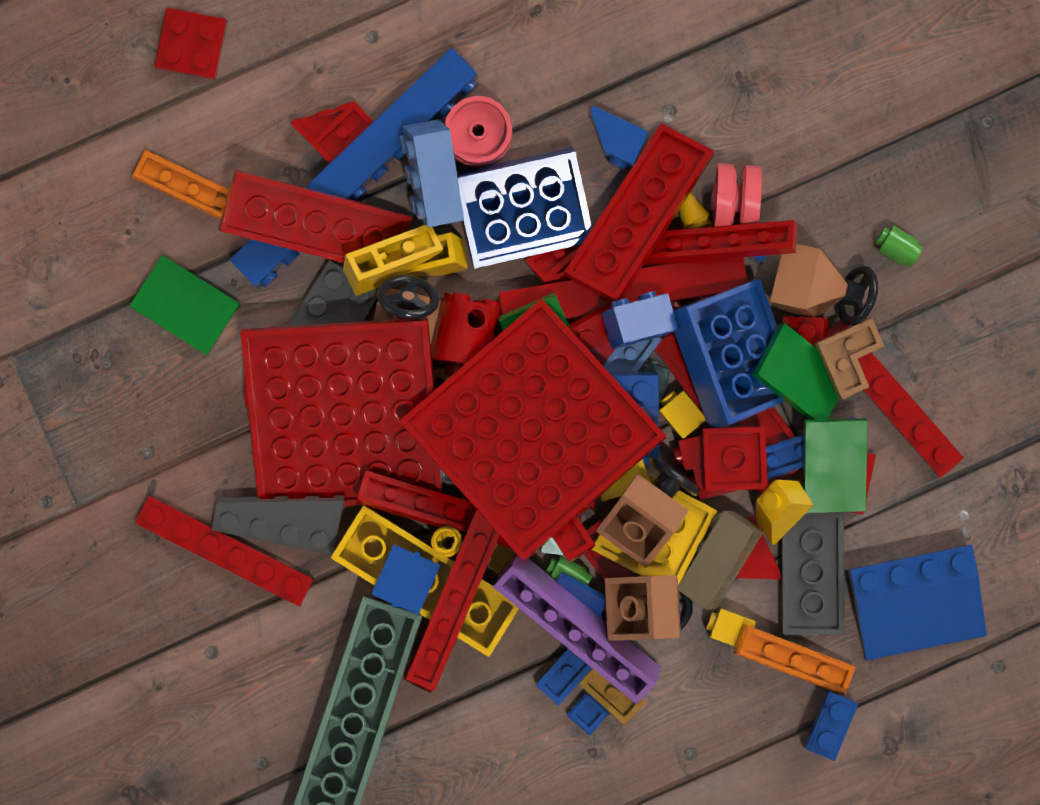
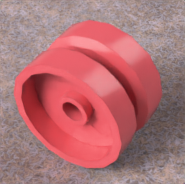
M483 96L464 98L452 107L446 117L445 126L450 129L456 161L466 167L477 169L495 165L504 159L511 147L513 133L509 114L500 103L490 97ZM478 127H481L484 133L481 136H475L472 131H477Z
M717 164L711 199L713 227L733 225L735 213H738V225L759 223L762 191L761 166L745 165L741 170L740 183L736 184L735 166L733 164Z

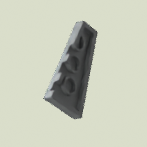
M345 495L334 496V498L306 496L305 499H288V496H278L275 499L219 497L212 530L333 555Z

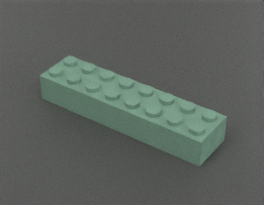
M363 596L294 805H361L423 619L421 614L417 615L400 607L393 608L391 604Z

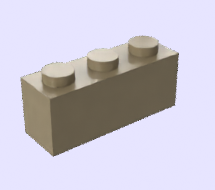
M723 511V513H719L714 518L711 524V533L707 539L702 540L697 546L695 553L697 556L692 564L688 566L679 584V591L706 610L718 608L764 532L735 511Z

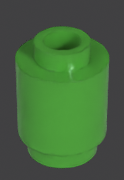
M894 225L889 230L884 227L875 242L879 245L877 252L901 266L907 265L909 267L914 265L924 247L918 243V239Z
M562 555L558 560L552 558L545 571L556 582L562 572L587 586L592 578V575L586 572L587 568L573 561L569 563Z

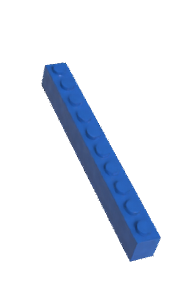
M451 48L305 188L358 201L367 192L364 187L372 180L378 182L389 171L386 166L395 158L399 161L406 155L402 153L399 136L404 135L403 126L432 121L439 116L442 119L445 118L454 106L453 102L461 95L464 98L467 97L477 87L475 81L478 79V74ZM251 239L230 261L259 289L261 286L266 288L278 277L275 272L284 264L287 267L290 266L300 256V253L295 250Z

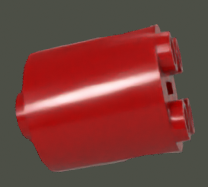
M453 292V294L444 293V297L441 298L433 335L431 355L432 360L446 364L445 375L452 376L496 338L499 324L498 317L501 314L499 309L500 302L482 299V301L473 300L471 302L470 295Z

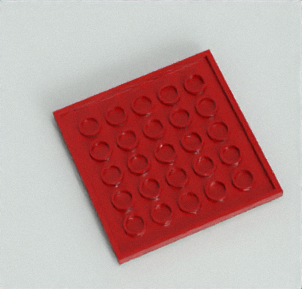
M542 298L399 420L402 426L523 562L530 558L666 439L664 432Z
M428 318L241 330L257 496L259 499H275L278 496H288V499H305L306 496L334 498V496L345 495L343 507L362 506V504L356 503L365 471L444 494L442 470L399 421L435 390Z

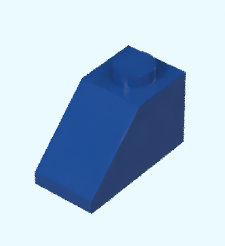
M593 106L590 111V118L603 154L609 158L608 163L621 170H625L626 167L632 168L649 132Z

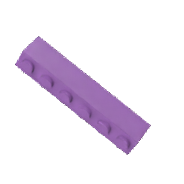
M515 554L499 572L493 588L634 703L637 704L657 684L661 667L628 640L608 641L607 623L531 560L527 559L523 562Z

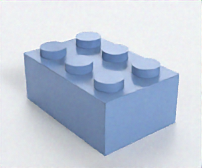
M439 119L403 126L404 135L399 136L402 153L407 155L409 165L404 166L407 183L412 185L414 195L409 196L412 213H416L418 220L421 219L427 227L463 221L464 214L450 129Z

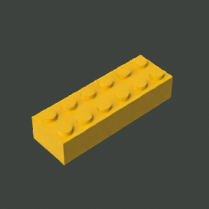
M363 505L331 556V559L374 586L393 544L412 553L419 552L421 557L439 564L440 568L419 613L431 620L455 561L448 557L439 556L431 546ZM482 579L457 638L490 657L519 608L493 588L492 584Z

